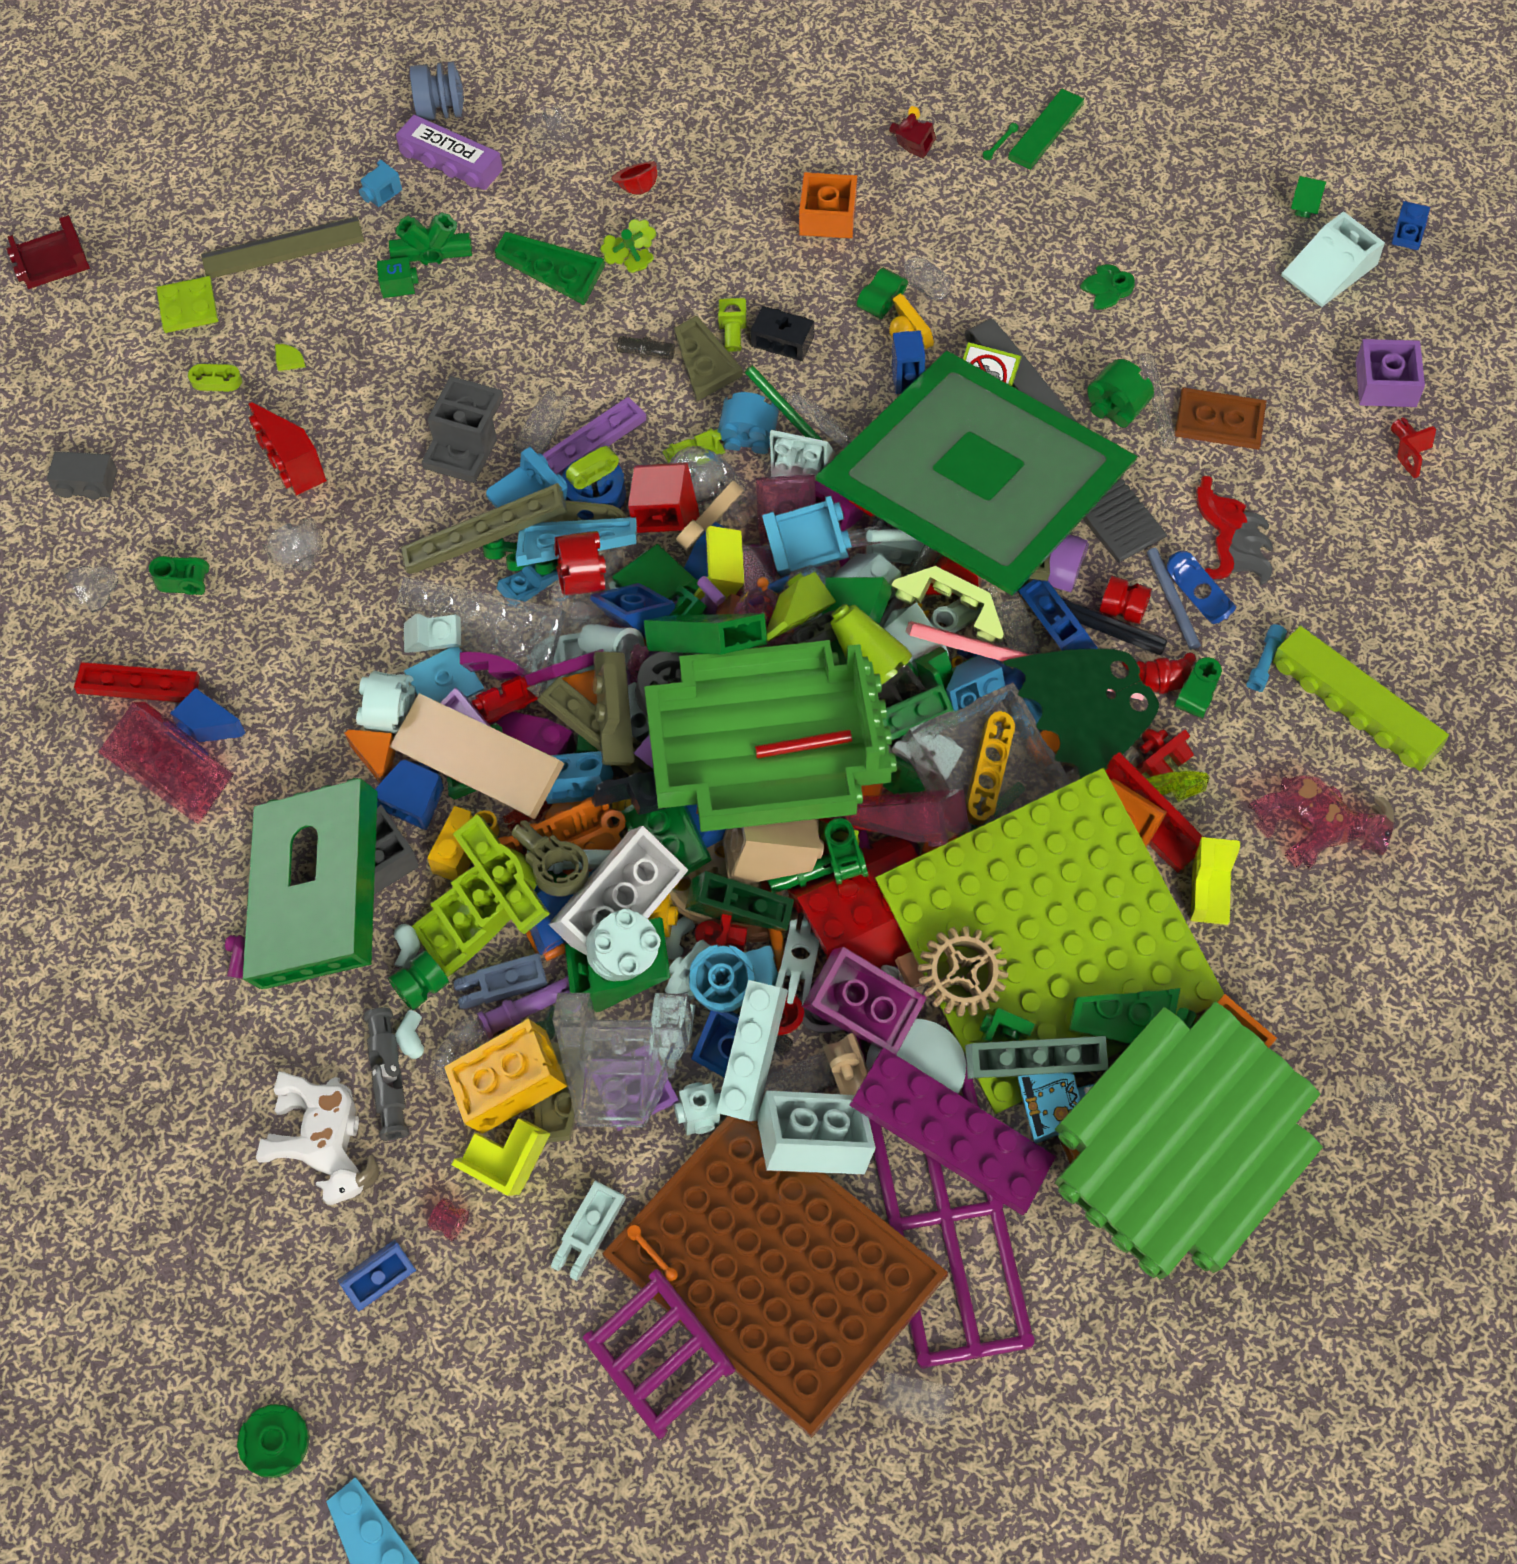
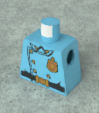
M1072 1072L1018 1076V1083L1034 1143L1037 1144L1059 1135L1055 1128L1094 1084L1077 1087Z

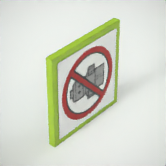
M968 342L963 360L1013 386L1021 356Z

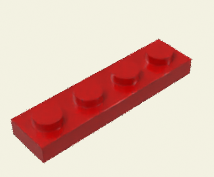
M81 662L74 690L77 694L182 702L195 688L198 689L200 676L196 671Z

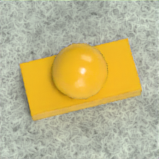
M900 293L894 297V305L899 316L895 317L890 323L889 333L892 339L893 333L921 331L924 348L927 349L934 346L931 329L905 296Z

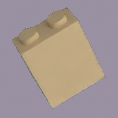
M819 819L726 829L722 841L728 878L744 884H750L813 871L817 859H821L824 851V842L822 839H819L818 834Z

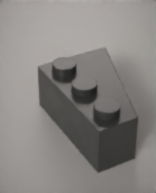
M382 805L377 808L374 895L419 867L413 849Z

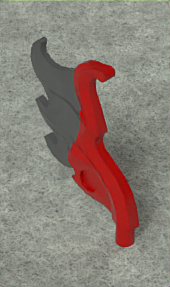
M1203 476L1200 487H1197L1196 491L1198 509L1203 518L1217 529L1220 534L1215 540L1220 566L1217 569L1206 568L1205 571L1212 579H1223L1234 572L1250 571L1261 577L1260 585L1267 583L1272 574V566L1263 556L1260 548L1265 547L1272 551L1273 546L1270 539L1257 528L1261 526L1265 530L1269 529L1267 520L1257 513L1244 512L1246 505L1236 499L1219 497L1214 494L1213 490H1211L1212 477Z

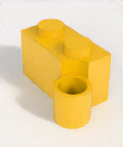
M457 806L453 807L427 857L433 874L453 881L468 870L472 861L453 833L473 818L471 811ZM488 810L476 813L482 816L486 823L493 824L490 828L497 837L500 830L494 813Z

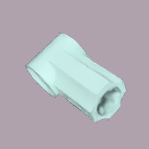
M958 599L948 606H941L934 610L930 623L935 628L956 633L976 621L982 608L978 607L977 611L961 604V600ZM937 622L944 623L947 627H942Z

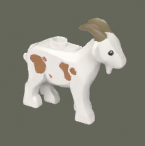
M279 1071L274 1087V1092L278 1095L275 1113L282 1115L293 1109L305 1110L301 1125V1136L291 1137L268 1133L267 1139H260L256 1155L257 1161L264 1163L276 1158L298 1159L315 1170L330 1175L331 1177L328 1181L316 1182V1186L323 1190V1201L328 1205H334L353 1198L371 1187L379 1177V1167L375 1162L374 1156H368L367 1166L362 1172H359L346 1154L350 1136H356L359 1127V1117L355 1116L356 1107L352 1091L346 1085L341 1084L338 1077L330 1079L326 1085H316L308 1082L303 1077Z

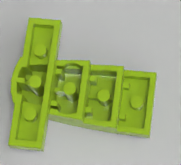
M476 814L453 833L474 864V867L450 882L453 888L430 905L433 910L411 926L414 928L427 952L437 962L447 977L455 973L477 954L510 919L521 933L526 934L550 914L534 891L537 884L534 880L533 868L526 862V857L522 853L501 844L484 818L479 814Z

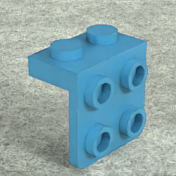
M528 447L521 452L520 467L489 487L486 491V497L498 508L558 483L562 487L566 501L568 487L564 478L558 473L555 474L550 469L545 457L540 453L537 454L531 447Z

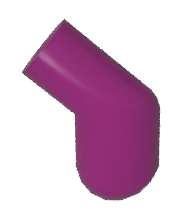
M229 935L225 940V949L232 952L227 976L243 979L245 937L242 935Z

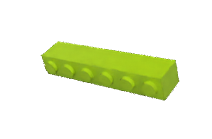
M1301 625L1277 648L1273 663L1276 664L1277 669L1282 674L1291 675L1300 682L1301 687L1306 692L1315 693L1323 699L1330 710L1342 713L1349 719L1353 727L1358 730H1365L1374 737L1375 742L1384 749L1389 748L1397 754L1401 762L1407 767H1414L1421 772L1445 745L1449 737L1447 732Z

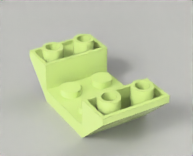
M937 566L893 581L891 586L896 592V598L911 606L914 601L921 604L930 584L933 583L934 590L947 597H950L953 593L961 597V604L977 611L978 607H981L982 610L974 624V631L977 632L976 638L992 644L995 641L1001 644L1004 633L989 592Z

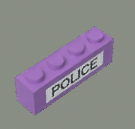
M414 114L396 134L399 151L403 156L409 159L415 158L428 168H437L450 178L457 177L465 181L470 187H479L486 190L503 170L499 152Z

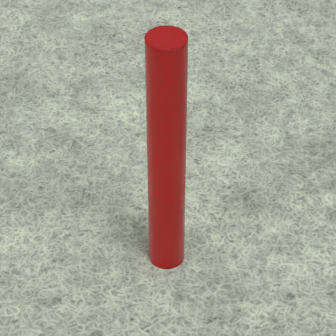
M849 729L755 746L756 758L852 742V735Z

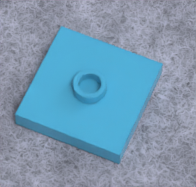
M459 646L450 647L404 670L405 675L413 677L414 681L410 684L415 686L417 696L420 693L439 703L455 687L462 691L467 698L483 691L485 688L474 671L471 672L460 664V652L462 651Z

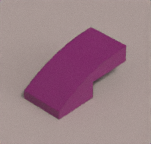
M460 652V664L471 672L488 670V673L499 681L510 680L518 675L523 677L528 674L518 664L501 656L482 652Z

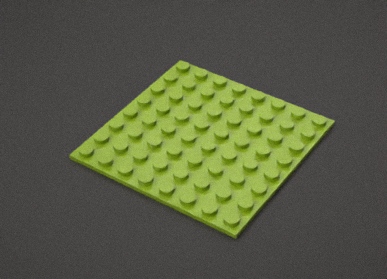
M1104 768L875 877L918 965L929 964L920 958L922 952L932 953L928 949L927 943L932 940L939 944L936 936L940 932L944 933L949 939L948 930L952 927H955L959 937L964 926L969 928V937H972L974 932L979 929L982 931L979 939L982 942L989 936L993 938L992 943L988 945L991 950L997 946L1001 947L1002 951L995 957L996 959L1005 958L1007 963L1002 967H998V970L1008 972V977L1006 979H997L1006 988L1002 992L994 990L999 996V1000L996 1003L987 999L990 1008L986 1011H983L977 1005L978 1010L975 1016H971L967 1007H965V1013L962 1017L957 1016L956 1006H953L951 1012L946 1014L944 1013L946 1003L942 1001L939 1005L955 1038L961 1045L965 1057V1045L985 1043L981 1041L983 1032L979 1031L985 1014H992L996 1008L1003 1009L1035 1024L1030 1037L1026 1039L1020 1037L1019 1041L1080 1038L1091 1036L1068 1031L1074 1000L1077 997L1181 988L1176 1010L1177 1014L1179 1008H1188L1198 1013L1210 1007L1215 1001L1218 1002L1224 995L1220 984ZM954 947L956 951L959 950L967 958H974L980 955L968 947ZM944 951L941 953L937 963L939 980L949 973V965L946 961L948 957ZM958 964L959 969L950 979L957 976L961 978L963 975L964 979H967L966 975L975 964L968 968L967 966L961 967V964ZM986 964L982 965L976 974L980 983L978 987L982 992L988 981V968ZM959 985L945 988L955 996L963 998L972 997L970 992L966 993L963 987ZM997 1027L990 1042L1015 1040L1001 1035V1028ZM1106 1040L1107 1058L1125 1050L1129 1045ZM1018 1076L976 1078L995 1115L1023 1101Z

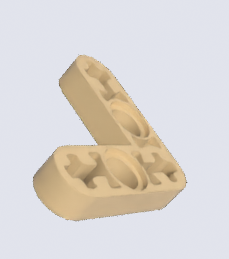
M733 480L696 521L692 520L676 538L677 543L689 552L694 547L696 541L706 532V529L720 519L744 492V489Z

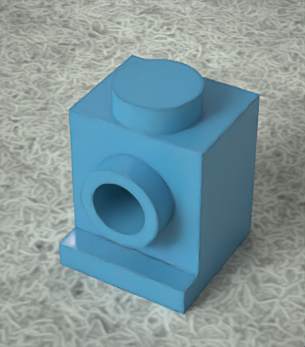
M382 160L377 162L378 167L361 179L362 188L359 189V194L367 203L372 202L377 207L382 206L402 191L398 172Z

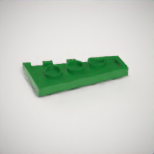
M506 231L495 249V256L498 260L582 305H585L605 267L603 258Z

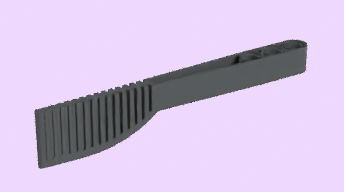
M989 318L965 331L967 343L970 342L1021 356L1012 387L1077 422L994 319ZM1121 478L1083 518L1090 530L1118 563L1167 537V533L1153 518L1152 514L1149 513L1148 509L1144 507V504L1139 501L1135 493L1130 490V487L1125 484L1124 479Z

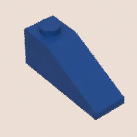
M1033 579L1018 590L1062 651L1098 649L1049 581Z

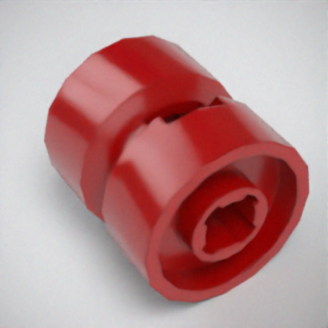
M1112 575L1102 599L1100 612L1113 617L1122 614L1125 621L1140 625L1151 596L1152 588L1138 583L1129 586L1128 580Z

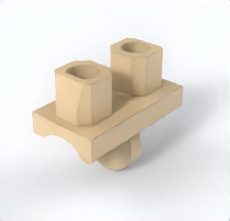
M851 1033L838 1042L823 1046L839 1092L844 1095H855L869 1071L857 1038Z

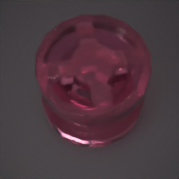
M443 1198L433 1209L427 1226L433 1231L440 1230L444 1233L446 1239L454 1241L467 1223L469 1211L465 1208L458 1209L453 1206L451 1200Z

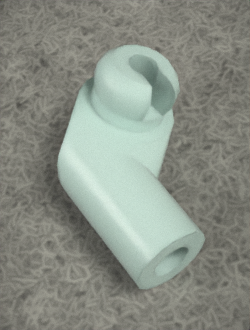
M685 916L678 920L676 926L672 925L670 937H665L667 955L671 960L683 954V948L679 945L681 937L695 928L693 921Z
M401 924L394 930V938L401 948V952L394 965L399 968L404 967L408 969L410 961L416 957L421 944L414 928L408 924Z
M409 1010L398 1027L395 1036L401 1051L411 1059H418L424 1052V1046L421 1044V1040L415 1030L422 1017L417 1012Z

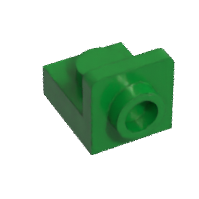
M996 1008L992 1014L986 1013L979 1028V1031L983 1032L981 1041L985 1043L990 1042L997 1027L1001 1028L1000 1034L1015 1041H1019L1020 1037L1026 1039L1030 1037L1035 1024L1003 1009Z

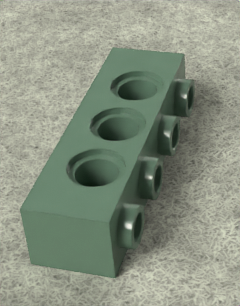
M1106 1036L971 1043L965 1045L968 1079L1108 1070Z

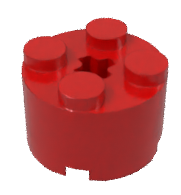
M598 531L561 535L554 538L555 557L558 559V566H556L561 592L564 596L605 590L603 573H606L604 556H599L598 549H600Z

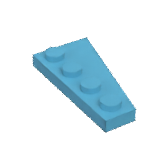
M636 517L541 522L525 528L518 533L517 567L557 559L555 557L554 538L561 535L598 531L600 538V549L598 551L636 544Z
M356 1477L326 1501L350 1564H420Z

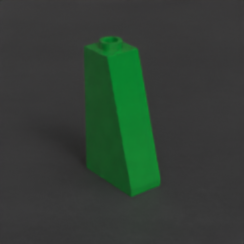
M826 577L825 587L836 602L824 610L822 615L829 611H835L844 604H847L849 607L856 605L879 624L892 594V586L884 577ZM838 639L830 643L831 650L838 653L839 665L847 664V659Z
M764 613L676 615L644 620L647 651L722 655L767 645Z

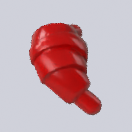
M1189 652L1178 660L1156 658L1154 661H1146L1145 663L1138 661L1136 663L1140 668V679L1144 685L1149 686L1153 692H1158L1159 694H1167L1170 691L1182 689L1183 684L1191 674V667L1196 661V656ZM1122 662V665L1129 671L1128 666Z

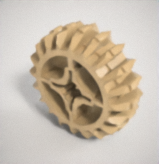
M964 926L959 937L955 927H952L948 930L949 939L944 933L940 932L936 936L939 944L932 940L927 943V947L932 953L922 952L920 958L929 964H920L918 966L919 972L928 973V976L919 979V984H930L931 987L924 992L925 997L935 993L937 998L933 1001L932 1005L937 1007L944 1001L946 1003L944 1013L949 1014L953 1006H956L958 1017L964 1015L965 1007H967L971 1016H975L978 1010L977 1005L983 1011L988 1010L990 1007L987 999L993 1003L999 1000V996L994 990L1002 992L1006 988L1002 982L997 980L1008 977V972L998 970V967L1004 966L1007 960L1005 958L996 959L995 957L1002 949L1000 946L995 947L993 950L989 948L988 945L993 941L991 936L987 937L984 942L979 940L982 935V931L979 929L974 932L972 937H969V928ZM954 947H968L980 955L974 958H967L959 950L956 951ZM944 951L948 957L946 961L949 965V973L939 980L937 963L941 953ZM958 964H961V967L967 966V968L975 964L966 975L967 979H964V975L961 978L957 976L950 979L959 969ZM986 964L988 968V981L982 992L978 987L980 983L976 974L977 970ZM959 985L963 987L966 993L970 992L972 997H958L948 992L945 988Z

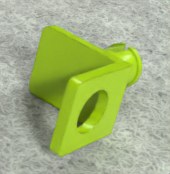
M719 299L718 322L719 329H724V348L728 352L741 351V329L747 328L746 299ZM735 305L739 307L741 312H725V309L728 306Z

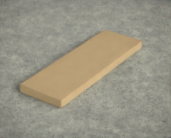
M420 693L390 745L392 749L533 819L539 813L565 764L559 759Z

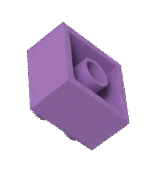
M1362 340L1356 358L1359 406L1417 407L1425 387L1420 341Z

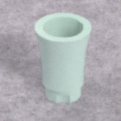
M588 624L582 628L581 634L578 637V645L586 653L603 649L604 652L624 653L626 670L635 667L640 662L644 653L643 636L635 628H617L601 624Z

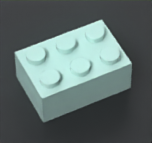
M766 1090L757 1115L766 1170L865 1174L876 1147L869 1118L849 1106L854 1095Z

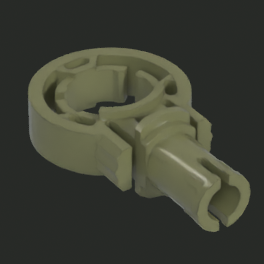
M527 821L520 822L524 829L518 824L513 828L512 836L529 851L525 856V860L533 868L534 880L543 892L553 896H568L583 888L589 877V864L587 855L582 848L571 842L560 841L555 835L550 836L549 841L547 836L542 837ZM563 860L572 862L575 866V871L565 878H557V883H554L553 876L547 873L549 867L555 863L563 862ZM579 861L581 862V864H582V866H583V869H582L581 872H580V867H579Z

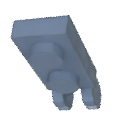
M538 953L479 969L477 973L458 978L453 983L456 991H465L478 985L481 986V991L462 996L458 999L459 1008L461 1009L481 1005L484 1002L485 1004L548 986L541 957Z

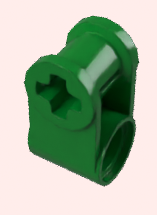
M159 556L150 562L149 572L155 587L160 592L185 593L189 595H203L205 593V574L210 569L207 561L196 557Z
M1205 657L1197 661L1188 681L1185 682L1178 696L1175 708L1201 719L1204 718L1222 673V667L1217 660Z
M842 818L830 821L825 828V837L837 885L842 884L843 880L855 876H869L852 824ZM837 831H844L849 834L848 838L843 842L834 841L832 835Z

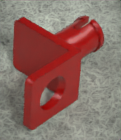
M1402 417L1401 421L1397 419L1391 426V431L1400 439L1397 458L1413 478H1417L1420 475L1423 460L1419 452L1433 447L1436 428L1431 426L1417 432L1409 424L1408 420ZM1409 456H1412L1414 460V467L1408 460Z

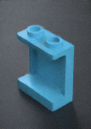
M827 496L824 502L775 516L774 512L762 515L780 577L787 576L798 570L805 571L849 558L847 549L851 548L852 545L848 531H842L839 523L840 520L844 519L840 502L834 503L832 497Z

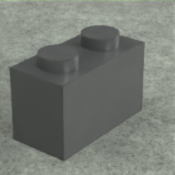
M55 451L47 481L54 494L63 498H70L72 496H85L93 500H97L100 497L110 498L117 468L110 454Z

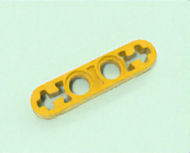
M994 712L986 720L983 727L963 812L966 820L973 825H984L995 813L1015 730V722L1010 714L1006 712ZM998 721L1002 723L1001 728L1004 730L1000 733L998 739H994L998 729L995 724ZM988 747L997 749L1000 754V760L992 761L988 759L985 749ZM979 776H989L993 780V788H983L979 783ZM981 797H984L985 799L981 806V810L984 813L979 816L977 815V809L974 807L979 803Z

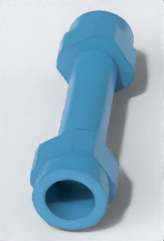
M1273 624L1269 627L1264 640L1266 643L1257 667L1252 669L1246 683L1248 688L1258 692L1264 691L1270 676L1268 670L1277 648L1284 642L1287 630L1283 626Z

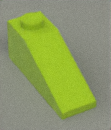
M816 572L805 577L802 573H799L786 583L789 588L779 595L766 630L767 641L817 617L836 602Z

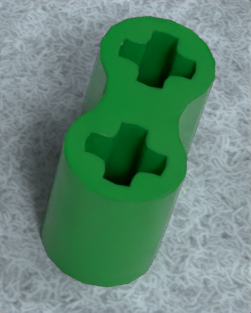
M884 267L876 273L872 282L866 285L859 294L857 307L879 319H883L894 304L893 298L900 293H905L908 280Z

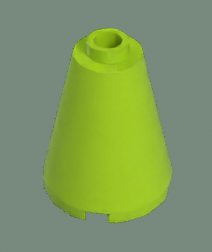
M844 604L832 613L834 619L830 624L846 659L847 646L860 644L862 656H868L869 662H872L874 674H880L881 685L898 673L896 667L900 662L905 666L911 659L912 653L906 646L856 605L849 607L847 604Z

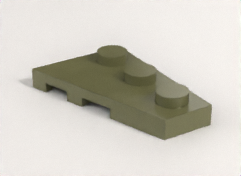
M698 316L674 328L675 337L696 401L743 377L741 366Z
M595 1038L551 1043L567 1087L534 1105L535 1125L551 1133L546 1143L571 1140L596 1046Z

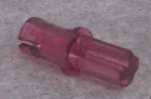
M639 643L633 645V650L630 652V659L627 664L631 675V684L633 682L637 683L639 669L643 662L649 658L647 646H640Z

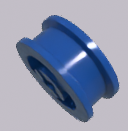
M570 465L564 470L562 477L568 487L566 501L608 504L618 509H621L626 500L625 479L619 465L610 474L595 482L599 496L595 498L591 485L583 489H576L567 480L566 471ZM581 510L577 514L583 520H589L594 516L589 510Z

